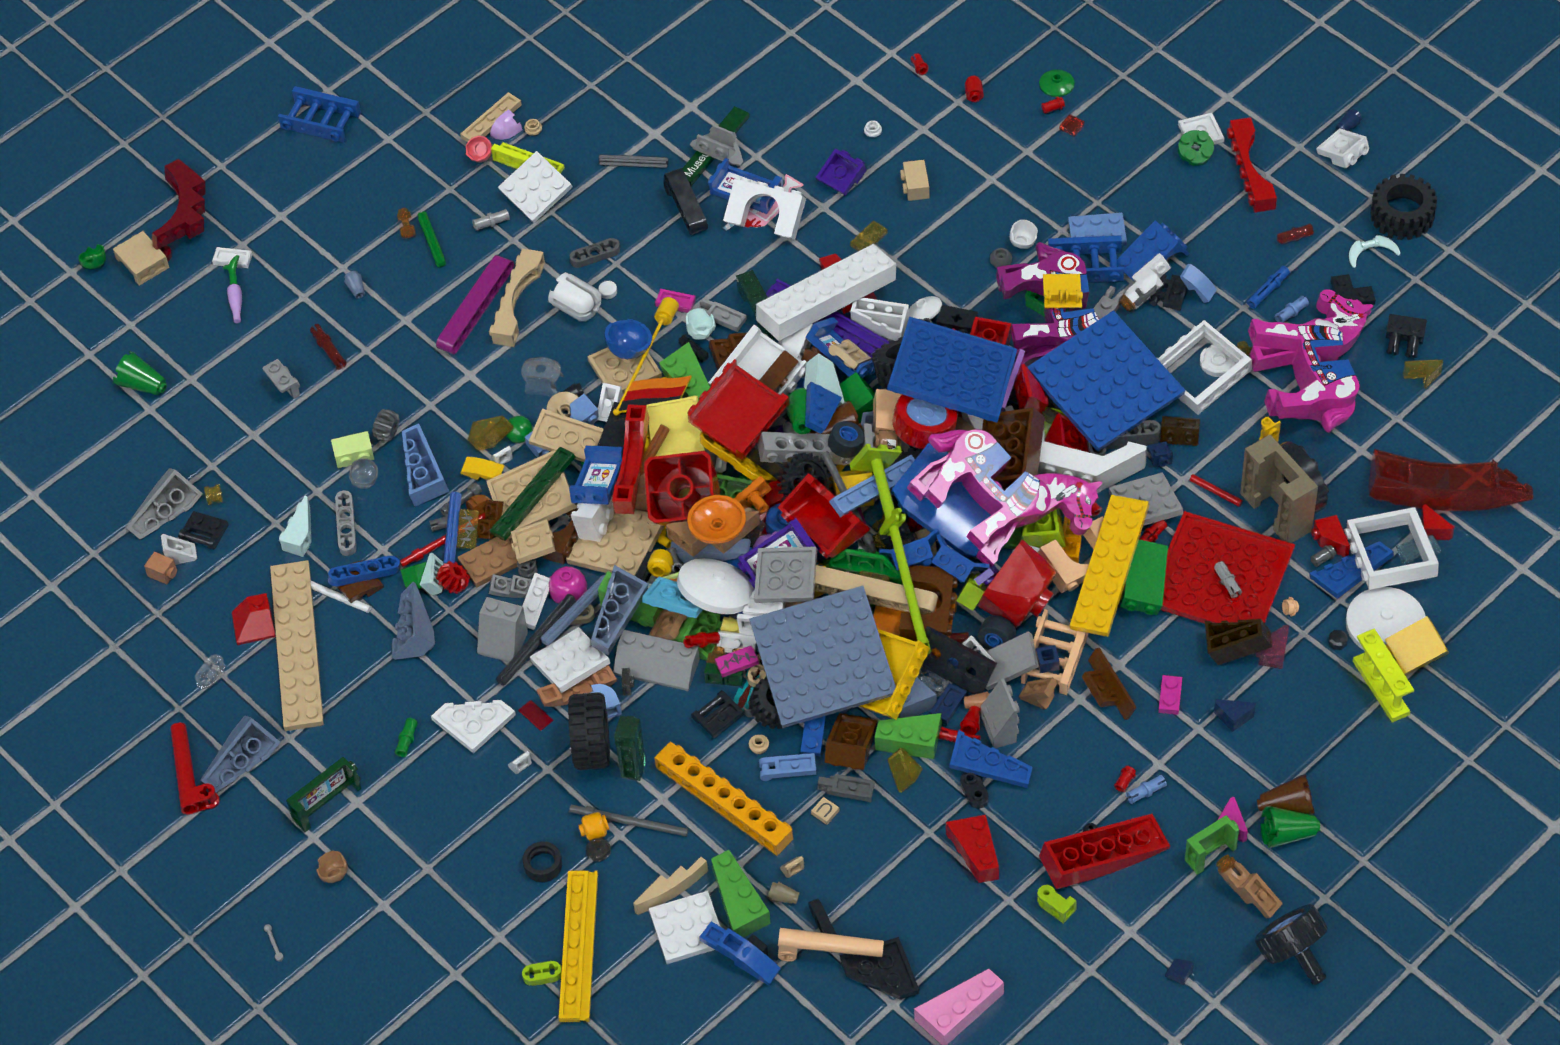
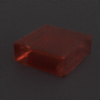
M1069 114L1060 124V130L1075 137L1084 126V121Z

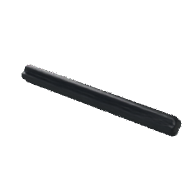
M567 594L496 677L499 684L502 686L506 685L540 645L541 636L576 602L573 595Z

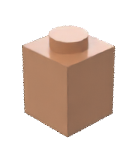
M154 552L144 565L148 577L164 584H168L177 573L174 559Z

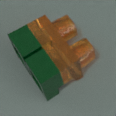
M715 646L712 653L708 654L704 671L705 683L723 685L724 681L725 685L742 687L744 670L722 678L715 663V658L726 655L725 648ZM734 648V649H732V652L737 651V650H740V649Z

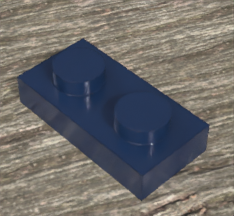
M949 683L931 709L930 714L941 713L942 723L947 725L963 702L964 697L967 696V691Z

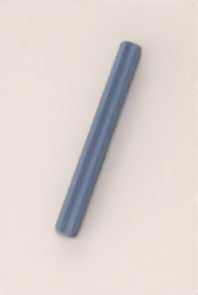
M602 575L541 636L543 644L546 646L550 645L599 595L598 588L605 575Z

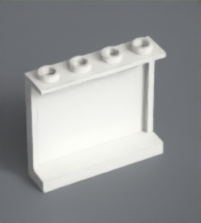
M753 325L708 383L711 387L712 381L723 373L725 365L731 363L734 359L737 360V365L760 380L786 349L763 334L760 328ZM792 353L790 354L798 360V363L787 375L788 381L782 388L778 386L775 390L779 395L782 393L788 395L789 392H793L800 378L805 377L807 362L800 360Z

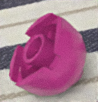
M566 566L559 568L550 577L549 592L555 603L559 604L567 594L573 595L577 601L587 591L585 576L574 567Z

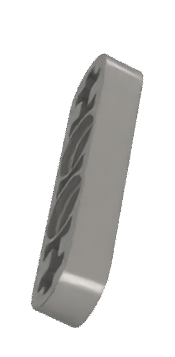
M343 490L335 496L338 546L342 555L350 556L357 549L354 502L351 493ZM344 498H346V506H343L342 503ZM345 512L350 513L348 518L340 517ZM344 528L351 529L347 534L341 532ZM345 540H348V541H349V544H350V545H349V548H345V547H346V541H345Z

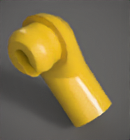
M664 526L657 542L666 548H670L672 541L666 537L667 530L666 526Z

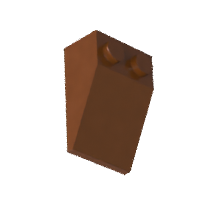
M839 713L826 742L825 763L833 766L850 767L855 770H864L869 758L878 720Z

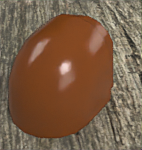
M474 495L466 501L467 510L473 518L485 512L486 500L492 501L488 496Z

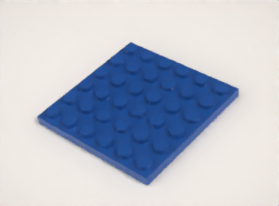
M1114 310L1027 366L1042 386L1044 392L1097 452L1184 395L1186 391Z
M909 316L887 390L997 423L1017 348Z

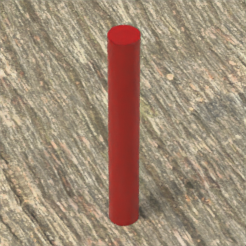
M1194 474L1189 479V481L1238 507L1243 502L1238 497Z

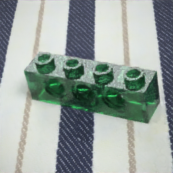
M620 715L614 738L621 778L641 781L646 764L641 722L639 718L634 716Z

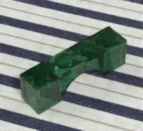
M750 270L737 275L736 282L740 296L744 302L749 303L756 318V304L768 297L754 271ZM757 322L758 328H760L763 334L768 336L770 339L775 338L759 322Z

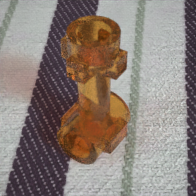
M407 208L399 209L397 217L398 220L402 221L403 225L400 228L401 237L411 238L416 235L414 225H410L408 219L411 218V214Z

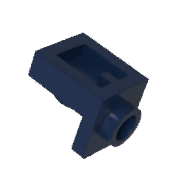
M1167 442L1148 445V452L1153 467H1164L1172 464L1173 452L1169 450Z

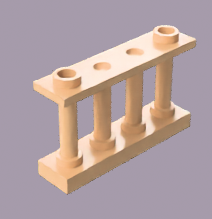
M1044 609L1042 616H1038L1036 627L1038 628L1033 639L1035 650L1041 643L1048 646L1055 645L1056 648L1067 650L1070 655L1069 658H1059L1060 666L1064 669L1063 674L1040 673L1038 669H1034L1021 675V683H1026L1028 675L1041 679L1053 677L1058 682L1057 685H1060L1059 693L1067 695L1089 633L1070 630L1069 625L1048 620V610ZM1045 628L1072 634L1076 638L1074 642L1068 643L1045 637L1043 633Z

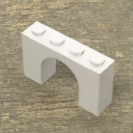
M741 177L740 180L734 179L723 221L745 227L751 204L760 197H773L779 206V217L774 234L795 240L806 198L799 191L791 190L790 193L784 191L785 188L774 186V188H770L766 183L758 181L757 184L751 183L750 179Z

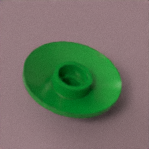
M1058 69L1047 71L1041 76L1039 81L1040 89L1052 97H1062L1069 94L1075 84L1074 78L1070 73Z

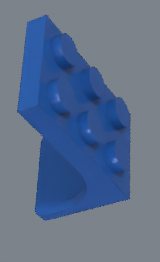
M1155 220L1117 259L1118 267H1124V273L1133 280L1132 276L1159 253L1163 255L1165 260L1178 252H1183L1188 256L1189 253L1186 250L1188 246L1163 222L1159 224Z

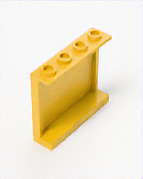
M877 628L896 688L891 697L860 705L859 707L897 720L930 648L919 640L915 642Z

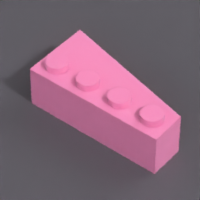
M987 969L914 1008L915 1021L941 1045H948L1004 994V982L990 969Z

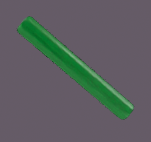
M419 212L417 214L427 243L437 267L441 268L446 265V260L427 212Z

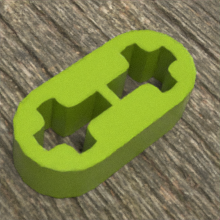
M556 961L530 964L524 967L522 977L529 986L553 983L561 978L562 969ZM550 969H554L555 974L551 975ZM530 972H534V978H530Z

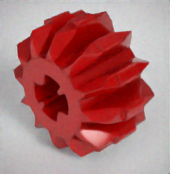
M448 561L438 569L436 577L439 581L438 584L447 589L449 593L454 592L458 594L468 586L470 576L467 574L468 570L463 569L457 562L452 563Z

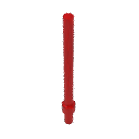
M485 512L470 520L473 527L479 524V519H485ZM469 521L458 527L457 537L466 532L462 528H465ZM446 535L421 549H415L409 556L400 560V565L405 567L414 561L417 562L423 559L424 555L445 544Z

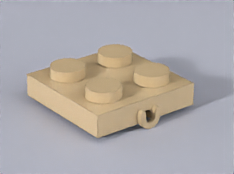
M547 519L511 531L513 539L511 545L516 553L519 564L555 552L554 536Z

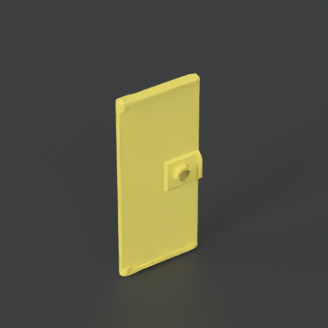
M694 395L647 405L651 441L661 424L670 429L656 456L705 451V447L700 443L701 431L688 422L687 412L692 405H696L699 402L698 396ZM690 488L682 489L679 493V498L685 497L689 493Z

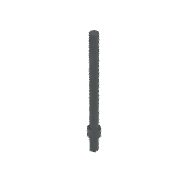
M826 451L821 455L840 493H843L847 488L829 452ZM857 508L852 512L862 520ZM868 532L861 540L867 546L869 552L876 553L878 551L873 542L874 538Z
M571 804L569 810L571 813L584 816L600 812L609 821L685 837L688 835L687 828L596 810L595 807L591 806L582 807Z

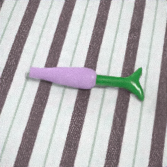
M235 255L229 264L223 266L224 270L229 271L230 286L227 288V295L234 323L241 322L242 291L241 287L237 285L236 277L239 255Z

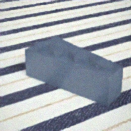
M616 565L613 567L591 638V646L607 655L612 651L642 602V596L648 590V583Z

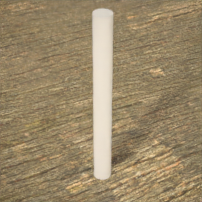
M311 581V588L314 591L366 613H369L371 610L370 605L358 600L350 603L343 594Z

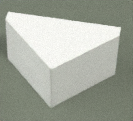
M165 534L161 535L164 555L174 559L175 565L192 562L197 559L195 543Z

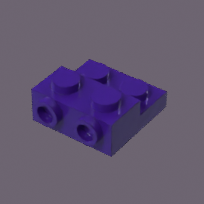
M835 148L815 178L846 196L853 184H858L867 169L861 159L857 157L853 159L847 151H839Z

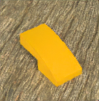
M466 457L460 474L478 480L479 477L490 480L502 474L504 465L486 459Z

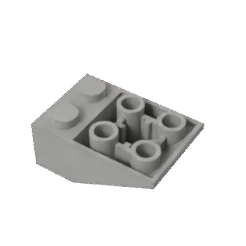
M1004 678L1000 679L981 705V719L994 748L1016 743L1017 734H1019L1017 725L1019 723L1017 714L1020 712L1017 701L1013 702L1011 686L1006 685Z

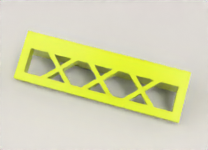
M504 142L500 146L494 144L491 147L494 161L516 169L534 154ZM545 158L561 174L565 168L564 164Z

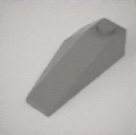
M169 468L126 525V528L138 539H142L166 522L189 510L203 493L175 469Z

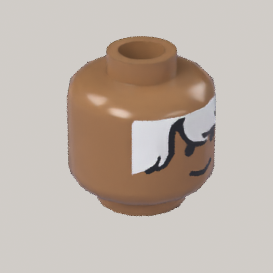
M880 430L875 434L873 447L878 448L881 444L887 445L888 449H894L896 446L901 447L902 440L898 439L894 431Z

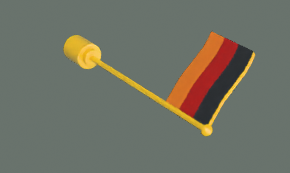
M671 297L663 298L655 313V320L659 324L652 336L651 345L643 354L617 408L613 410L615 416L627 412L628 405H648L681 399L692 378L690 375L679 378H652L634 381L661 326L671 324L679 308L678 302Z

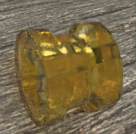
M216 484L214 487H204L208 505H211L213 502H223L220 484Z

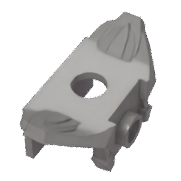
M715 124L710 128V133L704 136L698 134L697 139L690 143L693 149L721 161L725 158L729 159V164L740 166L743 163L739 146L735 142L737 137L735 132L728 131Z

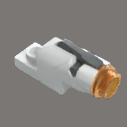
M1160 253L1132 276L1135 283L1120 300L1121 305L1128 312L1141 306L1163 285L1160 277L1171 268L1163 255Z

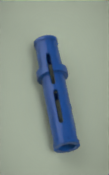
M1281 266L1276 273L1270 275L1267 281L1247 299L1248 306L1255 309L1275 288L1280 287L1281 282L1290 275V270L1286 266Z

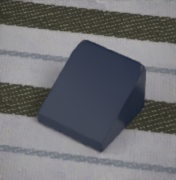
M1174 959L1165 977L1185 985L1193 971L1194 963L1187 960Z

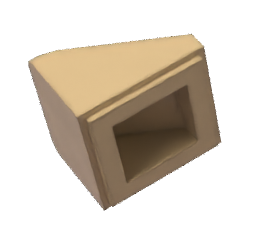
M802 856L796 857L780 866V870L786 878H790L804 869V859Z

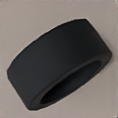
M541 841L533 843L523 854L522 860L525 873L536 882L551 881L561 872L562 859L560 851L550 842ZM538 854H550L554 857V864L548 869L536 870L531 867V860Z

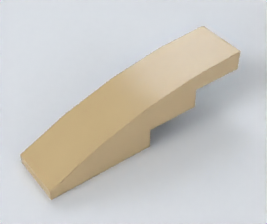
M700 857L688 870L680 866L668 879L660 875L633 903L635 913L639 915L649 911V908L664 904L691 887L708 872L707 861Z

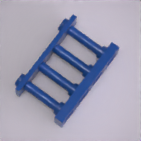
M294 86L292 94L295 104L288 116L278 115L280 127L285 130L345 143L346 138L343 128L350 116L359 118L361 114L359 101ZM302 105L310 106L304 119L295 118ZM317 109L327 110L320 123L311 121ZM334 112L343 114L336 127L327 125Z
M1121 235L1048 239V246L1073 253L1079 257L1080 254H1091L1092 268H1086L1088 282L1124 281V267H1118L1117 253H1121L1122 250ZM1109 253L1110 267L1099 268L1098 254Z

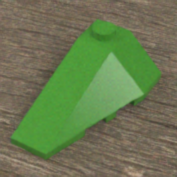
M703 609L697 618L687 617L679 629L678 636L672 641L683 643L687 635H696L699 632H718L722 623L720 622L721 614ZM717 644L707 645L704 648L699 647L700 659L711 661L717 649Z

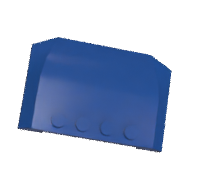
M928 443L892 488L891 494L895 495L902 512L929 532L936 528L946 544L962 556L967 558L971 556L976 557L979 549L966 536L971 529L991 515L972 498L961 481L954 483L949 488L946 500L939 509L926 497L920 502L907 489L909 483L931 462L937 461L948 454V452L936 451Z

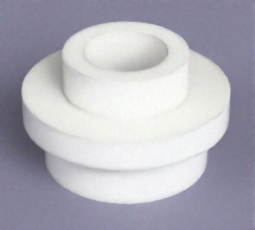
M869 121L864 127V133L868 137H877L882 132V127L877 121Z

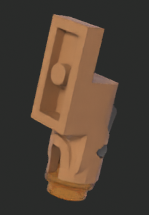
M1225 855L1216 863L1218 872L1226 883L1246 904L1253 903L1265 918H1271L1283 904L1257 873L1250 874L1234 857Z

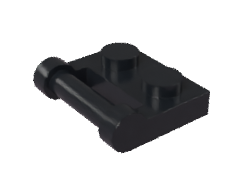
M193 511L184 528L180 530L178 538L203 544L214 550L225 533L228 522ZM191 532H195V533H198V534H202V535H205V536H208V537H211V538L209 539V538H206V537H202V536H199V535H196V534H192Z
M723 690L718 692L717 696L699 711L695 710L691 713L695 722L699 723L713 738L717 737L744 715V711ZM722 702L724 703V704L721 705L718 709H716L713 713H711L709 716H707L706 718H704V716H705L706 714H708L711 710H713L715 707H717L720 703H722Z

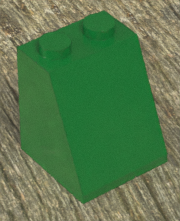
M855 372L839 385L844 401H851L860 424L863 412L873 411L875 392Z

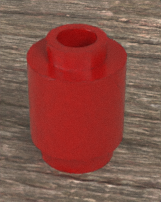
M970 76L965 82L966 98L971 102H978L984 97L982 81L977 76Z

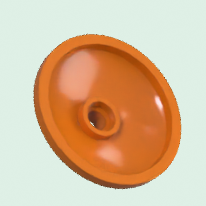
M708 496L696 502L690 509L687 517L688 528L692 535L702 542L709 544L725 543L736 538L744 529L746 524L745 510L737 500L729 496Z

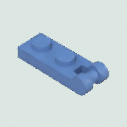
M814 753L759 759V767L761 768L760 779L763 781H769L772 778L816 775Z

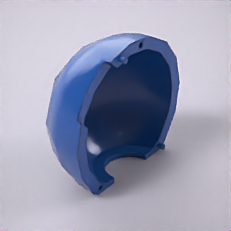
M636 320L616 321L610 323L605 329V342L608 349L621 359L638 358L651 345L652 335L650 330Z

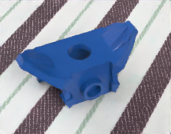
M936 528L928 536L903 545L908 567L912 565L930 566L932 564L931 561L934 556L931 548L937 539L936 535L940 533ZM880 549V554L893 558L896 570L898 571L899 567L894 549Z
M940 534L936 535L941 547L931 563L956 577L959 582L962 583L968 580L971 572L990 568V564L974 563L949 548Z

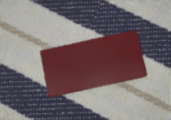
M532 700L518 710L540 731L553 721Z

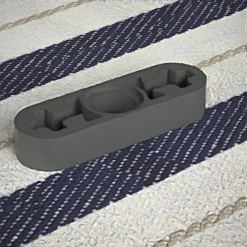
M609 238L579 248L570 253V263L575 268H581L616 256L620 253V243L615 238ZM595 250L600 252L598 255L590 254L592 251Z

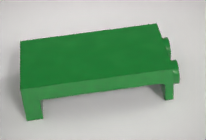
M1138 540L1124 585L1123 598L1120 602L1121 608L1129 611L1144 612L1148 615H1157L1163 606L1167 545Z

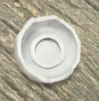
M1019 220L1012 225L1009 236L1010 241L1015 247L1028 249L1034 245L1038 230L1032 222Z

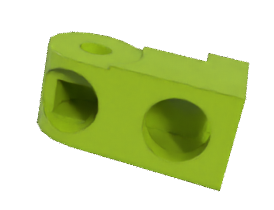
M1043 885L1038 889L1039 906L1063 924L1077 910V902L1071 896L1066 900L1056 893L1055 889L1050 885Z

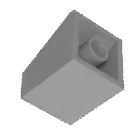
M486 597L479 612L477 653L510 662L521 649L528 634L523 606Z

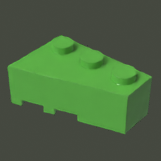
M942 714L897 718V720H879L875 734V750L935 759L939 732L942 727Z

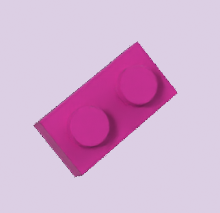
M1162 676L1158 713L1179 714L1182 677Z

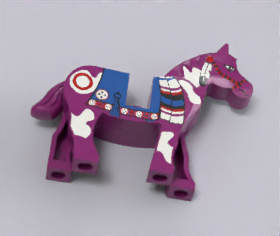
M1042 242L1036 244L1039 262L997 267L996 279L999 292L1002 291L1004 299H1010L1013 295L1023 290L1044 296L1043 274H1080L1081 291L1083 292L1082 308H1069L1070 312H1066L1067 308H1044L1046 323L1012 324L1011 335L1014 348H1017V353L1020 349L1025 351L1021 364L1026 366L1031 365L1099 320L1093 308L1086 309L1089 286L1086 266L1083 260L1073 253L1048 246Z

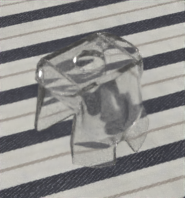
M545 357L529 358L524 362L521 372L526 382V394L552 397L559 393L555 383L559 376L564 377V375L561 373V366L557 361Z

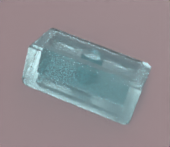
M1427 536L1435 555L1439 554L1441 549L1434 536ZM1414 540L1396 545L1402 564L1422 559Z

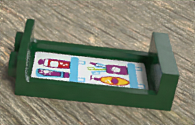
M344 757L340 758L286 800L292 820L304 833L311 829L308 819L310 815L348 786L352 785L357 791L361 789L359 782L361 779L356 772L358 768L352 761L348 762Z

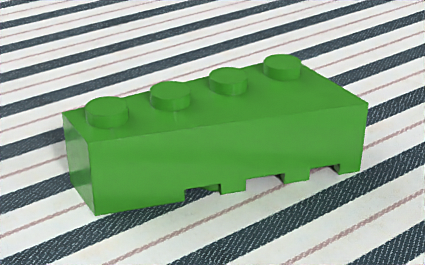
M689 342L659 362L663 374L667 378L692 376L683 394L684 398L695 395L698 396L699 400L701 394L710 389Z
M730 850L711 859L712 870L731 930L744 938L771 924L769 910Z

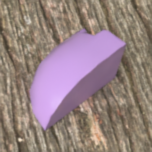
M508 109L496 119L492 125L490 137L499 140L509 139L523 130L520 122L517 124L513 119V116H515L513 112Z

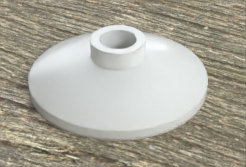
M935 296L919 299L909 308V316L916 319H932L940 312L942 302Z

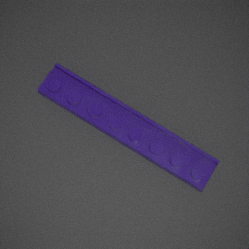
M777 278L776 283L770 287L762 300L790 287V285ZM836 311L814 322L817 323L834 317L838 323L833 330L844 340L849 339L871 357L870 360H872V354L875 353L877 348H881L883 344H889L888 340Z

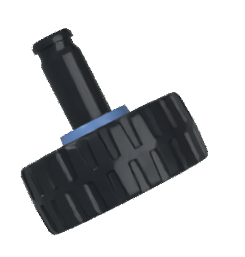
M1308 904L1290 911L1273 921L1256 935L1255 943L1268 963H1279L1295 956L1313 985L1319 984L1326 979V974L1323 973L1320 964L1309 948L1327 932V925L1314 905Z

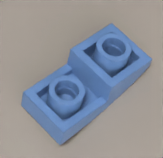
M1187 264L1180 278L1188 290L1196 291L1203 303L1209 302L1217 290L1216 287L1195 266Z

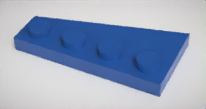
M1380 541L1365 547L1373 571L1394 557V552ZM1355 555L1343 557L1340 562L1334 565L1330 563L1324 566V569L1317 572L1315 570L1309 573L1310 579L1337 599L1362 581L1361 569L1356 566Z
M958 730L949 765L951 769L974 773L978 776L1028 788L1033 768L1010 755L1007 757L994 747L990 748L982 744L976 738L972 739L966 736L960 730Z

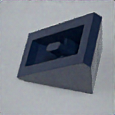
M1215 699L1214 713L1233 732L1254 717L1256 703Z

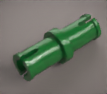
M413 718L406 719L403 731L399 733V742L394 751L399 757L407 756L409 746L414 741L413 735L418 723Z

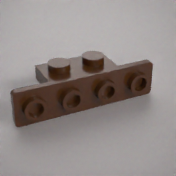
M784 350L759 381L773 391L778 386L782 388L788 381L787 375L797 365L798 360Z
M1095 648L1088 659L1094 671L1084 672L1082 678L1100 707L1116 705L1123 718L1127 720L1135 711L1136 705L1102 650Z

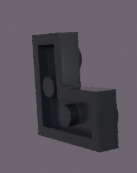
M1349 274L1331 276L1333 291L1345 299H1358L1363 305H1375L1376 300L1372 286L1353 288Z

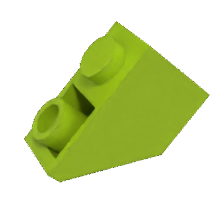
M971 572L956 601L973 611L985 592L987 585L985 586L984 583L978 585L974 579L980 574Z

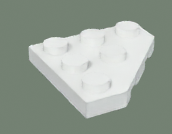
M493 700V703H481V701L465 702V704L461 705L445 703L431 718L432 721L474 754L516 714L502 700Z

